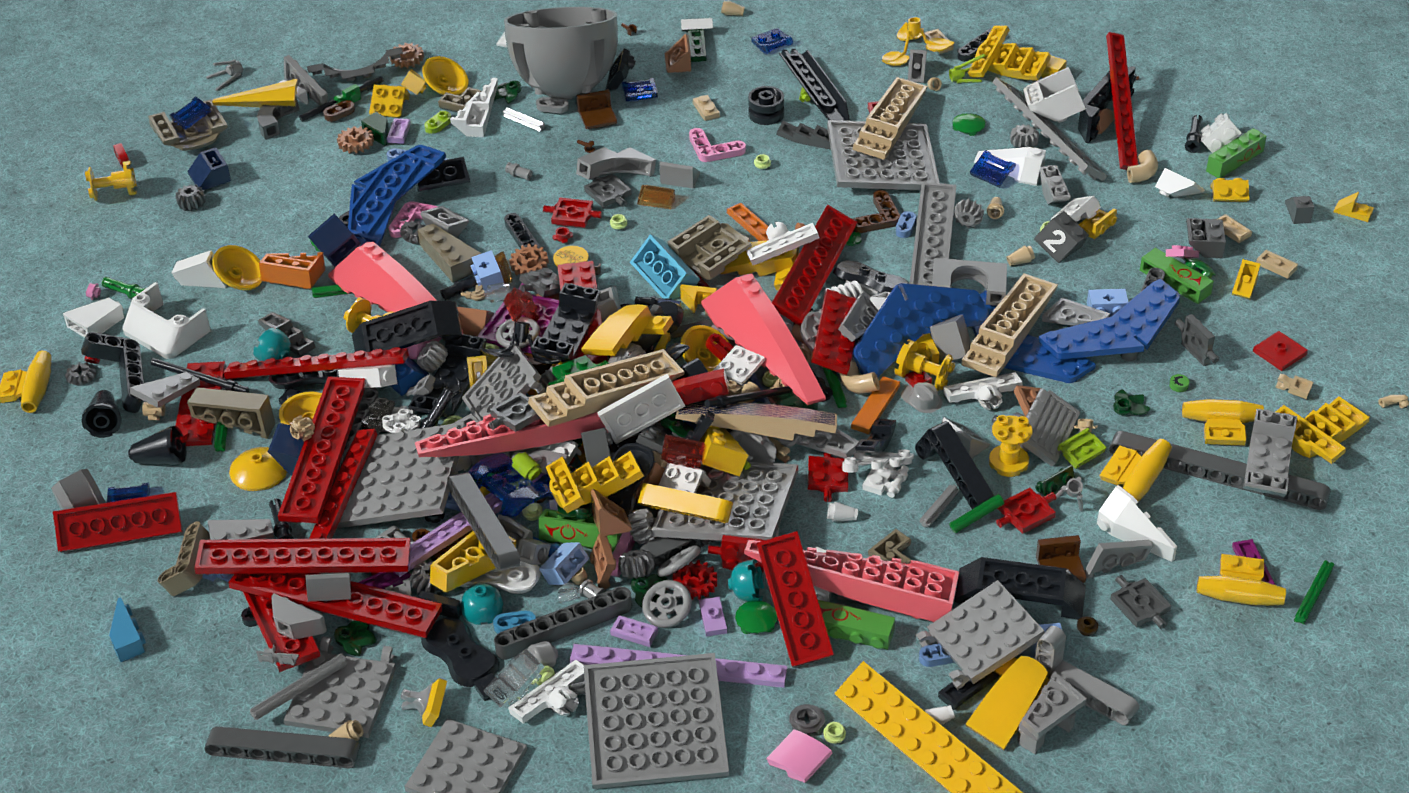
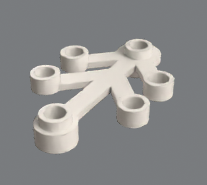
M898 450V453H871V455H865V452L857 451L854 453V457L844 458L842 471L848 473L857 472L859 465L871 464L872 469L880 470L888 462L891 467H900L901 465L911 464L914 454L910 453L909 450Z

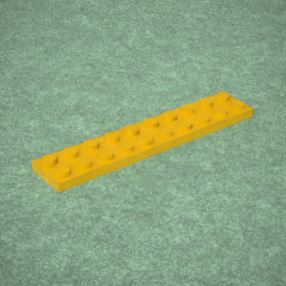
M864 661L834 693L836 697L950 793H1023Z

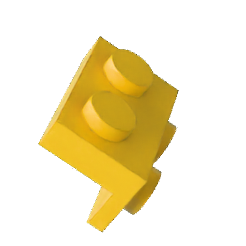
M1217 178L1210 185L1213 192V202L1249 201V180H1243L1242 178H1235L1233 180Z
M1113 208L1106 213L1098 209L1094 217L1086 218L1078 225L1089 234L1090 238L1096 239L1099 235L1104 234L1109 227L1115 225L1117 210Z

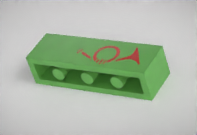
M1252 128L1210 154L1206 172L1217 178L1224 177L1262 153L1267 135Z
M1154 248L1141 258V272L1147 275L1148 271L1152 268L1162 269L1165 272L1164 282L1196 304H1199L1211 295L1214 282L1212 279L1173 257H1166V253Z
M545 509L539 516V539L546 540L549 543L580 542L585 548L593 549L598 534H600L593 516L583 520L577 517H562L556 514L558 510ZM622 533L607 536L612 546V552L615 550Z
M818 600L828 636L835 639L849 640L856 644L870 645L877 649L888 650L895 631V617Z

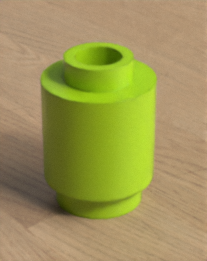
M519 452L512 459V467L526 480L534 481L542 472L540 464L526 452Z

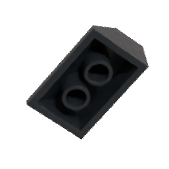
M464 157L444 160L417 183L418 192L470 183Z

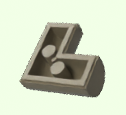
M468 87L461 96L445 93L438 101V105L442 109L458 112L465 108L466 103L477 92L482 91Z
M895 529L870 548L868 556H880L882 560L892 561V558H899L902 563L910 564L911 559L901 552L911 545V539Z

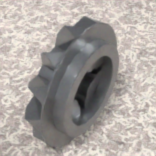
M413 220L410 222L405 221L404 225H401L400 234L405 241L419 244L418 231L413 235L412 231L425 227V224L421 225L419 221L415 223Z
M79 362L78 365H72V368L67 369L65 374L66 380L72 385L89 383L95 378L96 369L93 364L88 362L81 364Z
M811 704L799 705L790 713L789 723L792 726V730L810 735L812 732L818 733L819 729L824 727L825 716L823 711L817 706ZM805 715L809 718V724H806L804 721Z

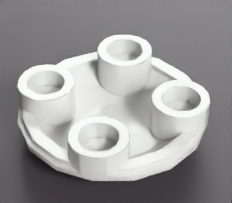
M400 409L396 414L382 417L383 428L391 433H407L409 430H415L420 427L421 417L410 413L408 409Z

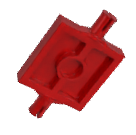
M560 197L558 203L554 206H543V212L553 213L551 224L585 228L591 217L600 219L602 217V211L592 210L593 201Z
M825 452L824 457L808 456V490L824 492L823 499L825 502H827V497L828 502L832 501V493L848 492V472L842 471L844 458H834L832 454Z
M1028 488L1004 500V505L997 508L1004 517L997 519L996 523L1000 528L1011 523L1024 534L1055 518L1056 512L1048 503L1056 500L1057 497L1053 492L1043 497L1031 488Z
M723 535L721 547L709 545L708 554L720 555L722 568L733 570L740 562L753 560V558L744 554L748 540H764ZM759 561L758 563H755V566L760 567L763 573L764 569L762 563Z

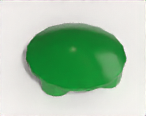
M973 113L959 114L952 121L953 130L967 133L970 136L977 135V132L984 129L986 125L985 120L981 116Z
M1184 257V264L1194 270L1196 267L1200 268L1201 274L1209 278L1216 276L1214 270L1205 262L1196 258Z
M752 601L746 602L738 608L735 620L744 634L771 632L777 622V614L775 608L769 603Z

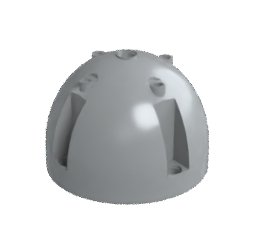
M556 7L525 11L504 19L505 39L509 57L521 78L530 87L535 89L536 95L544 94L568 100L577 97V95L590 93L591 89L597 86L606 76L614 61L618 44V21L615 11L596 7Z

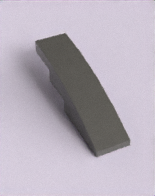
M782 121L776 135L793 142L831 150L828 129L819 125L813 129L802 123L796 127Z
M272 312L258 320V323L265 330L273 327L283 331L290 340V351L299 356H303L316 348L314 341L305 338L303 332L293 327L291 320Z

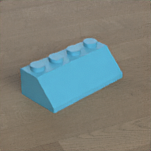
M651 234L630 261L632 266L662 298H672V300L681 297V284L696 286L700 280L664 240Z

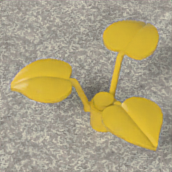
M912 17L908 19V23L906 22L897 33L899 40L906 41L904 51L902 53L898 51L888 52L882 57V62L893 66L907 63L909 56L905 54L910 39L923 37L926 49L934 52L944 51L953 46L954 42L943 38L927 40L924 28H921V19Z

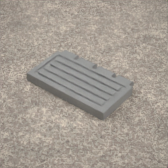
M1040 389L1026 416L1029 419V424L1032 426V436L1021 445L1050 466L1055 465L1061 454V450L1058 451L1057 447L1068 439L1080 411L1051 390Z

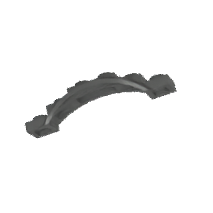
M403 48L386 50V53L378 61L356 70L336 69L324 63L307 66L308 73L313 75L322 74V70H324L325 76L336 78L340 75L342 79H347V82L357 80V76L368 78L372 77L375 69L385 68L386 64H389L388 57H391V59L401 58L400 54H404Z

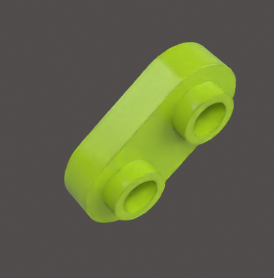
M444 110L439 111L425 122V131L429 134L440 132L451 123V113Z

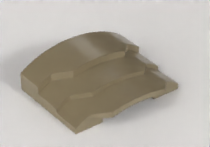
M212 99L196 103L197 115L169 121L165 112L148 116L150 126L162 143L183 151L202 148L216 142L220 133L228 127L216 105H213Z
M710 215L667 242L668 246L691 270H694L701 278L707 280L725 271L724 266L737 259L739 254L752 246L748 237L736 231L729 224L720 223Z

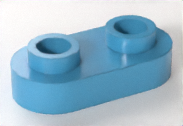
M531 611L499 614L493 620L494 630L498 634L536 619Z

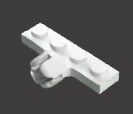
M775 222L777 226L775 228L770 224L766 231L769 240L746 250L752 265L762 263L765 260L818 239L819 235L814 224H808L794 231H788L786 225L782 222Z
M1014 372L997 377L944 386L943 393L949 403L977 399L984 409L991 410L990 405L993 409H997L1001 405L1002 392L1014 391L1016 385L1023 386V382L1017 373Z
M577 660L570 663L508 707L510 714L523 724L545 708H551L561 716L570 715V712L565 709L567 708L574 712L579 703L577 694L571 690L570 686L571 684L584 681L583 664Z

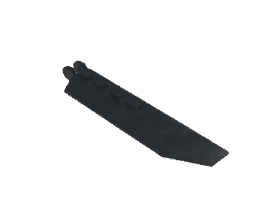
M786 49L779 52L781 58L827 120L850 121L846 100L808 50L802 54L796 49H791L790 53Z

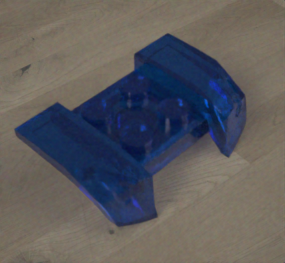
M501 452L481 459L469 470V474L479 489L483 486L503 501L499 515L514 517L528 505L551 495L552 492L550 487L542 481L533 483L531 480L525 479L512 467V459Z

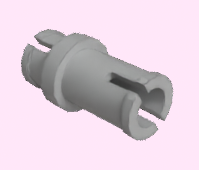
M508 162L505 168V172L510 173L511 176H518L528 181L533 174L532 170L520 167L517 163L512 164Z

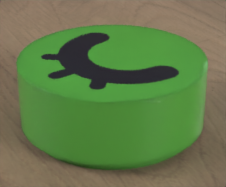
M1181 374L1173 375L1170 378L1169 386L1173 391L1184 392L1189 387V379Z

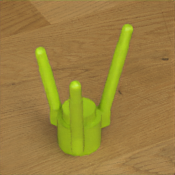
M985 54L977 56L961 65L954 66L953 69H949L950 80L952 82L957 81V84L982 82L981 79H962L965 77V72H968L970 67L963 69V67L985 57Z

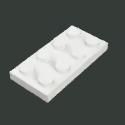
M668 374L597 413L608 432L611 433L615 444H618L685 407V404Z

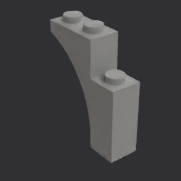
M603 147L578 158L576 174L588 180L611 173H635L652 176L655 172L656 159L631 147L618 153Z

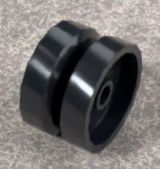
M761 86L749 93L748 116L751 121L760 125H772L784 118V94L780 89L773 86Z

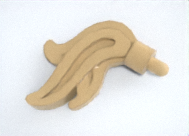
M477 284L475 291L462 292L461 296L480 301L488 294H493L494 289L484 292L482 285L478 286Z

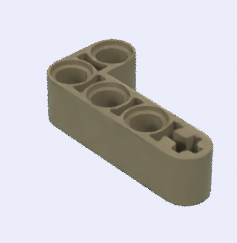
M199 521L192 523L186 529L176 565L165 570L158 577V583L171 596H176L195 586L202 578L203 574H195L194 567L200 540H210V534Z

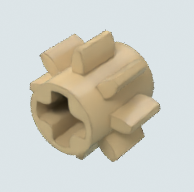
M147 402L143 403L142 412L144 416H148V420H160V416L165 415V404L157 408Z
M300 415L290 423L292 425L290 426V433L295 439L302 438L303 441H306L314 434V423L308 417L302 418Z

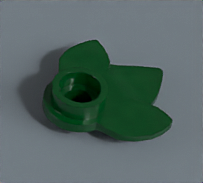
M510 81L509 83L499 84L494 100L505 98L507 104L511 103L521 92V83L519 81Z
M1121 389L1114 395L1115 403L1113 410L1119 415H1143L1150 411V407L1143 405V394L1128 396L1127 392Z
M677 412L660 420L664 428L671 429L673 433L685 438L690 429H695L684 423L683 420L675 419Z
M590 503L581 505L578 509L572 510L568 514L564 508L557 504L558 511L556 514L562 517H577L584 520L593 514Z
M652 574L648 577H638L637 579L633 578L631 589L635 593L636 603L642 608L643 599L647 591L656 583L668 579L657 574ZM641 582V583H644L645 585H644V586H640L638 583ZM656 594L653 597L652 602H657V599L660 597V595Z
M356 620L350 622L347 626L338 627L334 632V639L337 644L343 646L345 652L353 656L361 655V647L370 646L377 642L375 635L368 630L370 624Z

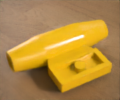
M44 350L38 351L27 371L20 369L5 372L0 383V403L16 401L17 398L21 397L22 410L28 413L35 412L45 396L50 379L51 354Z
M1204 399L1183 402L1182 417L1206 422L1204 425L1205 444L1245 446L1246 432L1245 425L1242 423L1254 422L1256 410H1264V406L1240 400Z
M1158 439L1142 457L1137 451L1119 445L1099 476L1101 480L1115 485L1124 484L1123 489L1139 502L1147 494L1163 470L1172 445L1164 439Z
M1221 554L1219 574L1221 576L1198 577L1197 593L1214 599L1255 606L1284 605L1286 588L1263 581L1264 559Z

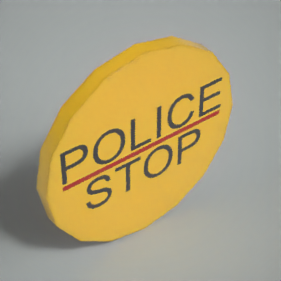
M579 246L563 247L557 250L553 257L556 266L565 263L588 261L589 259L588 252Z

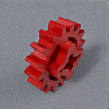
M697 560L695 564L691 561L688 565L672 574L674 581L682 583L689 590L691 600L694 597L701 600L703 595L708 598L709 592L714 593L715 587L718 585L717 572H714V567H708L707 562L702 565L700 560Z

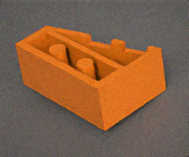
M318 252L317 255L307 256L306 253H300V256H289V253L266 254L259 262L261 281L311 289L325 271L323 252Z

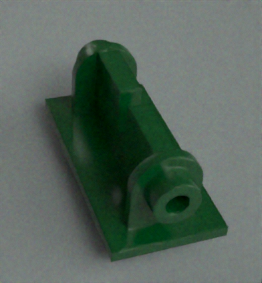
M1073 465L1061 468L1059 472L1050 476V478L1037 482L1035 486L1036 491L1044 493V496L1051 492L1054 494L1058 493L1062 486H1066L1070 479L1075 478Z

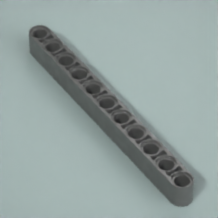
M1117 431L1114 434L1109 451L1113 455L1120 445L1137 451L1142 457L1157 440L1125 431ZM1171 444L1172 449L1163 468L1317 510H1323L1327 507L1331 489L1323 483L1289 474L1288 490L1285 497L1243 489L1247 463Z

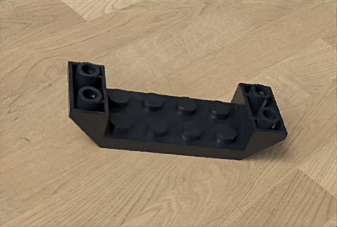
M1134 66L1128 67L1131 97L1135 91L1133 84L1137 77L1135 74L1136 67ZM1110 71L1083 100L1086 109L1080 111L1078 130L1087 144L1092 139H1096L1098 135L1099 111L1106 109L1108 103L1113 101Z
M564 283L559 293V306L544 335L536 337L531 351L537 355L559 360H574L594 321L601 291L572 283Z
M430 300L363 322L352 334L355 352L360 350L371 352L375 349L390 350L395 347L404 349L441 337L446 342L462 337L463 334L456 302Z
M463 334L462 337L446 341L445 348L448 355L445 358L446 361L442 363V366L439 367L434 375L436 379L432 385L434 387L427 396L415 394L408 409L430 413L444 387H447L456 394L442 416L449 417L455 415L463 401L462 397L470 389L467 357L484 356L481 347L486 348L487 339Z
M981 557L959 568L954 602L964 603L998 580L1016 600L1062 606L1061 617L1071 619L1083 617L1086 585L1067 568Z

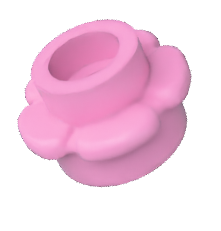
M90 283L88 285L86 297L91 298V300L94 297H99L101 288H99L98 283Z

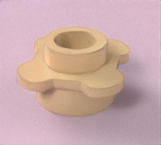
M1078 419V425H1074V428L1080 429V432L1089 428V432H1092V429H1096L1098 426L1094 425L1093 419Z

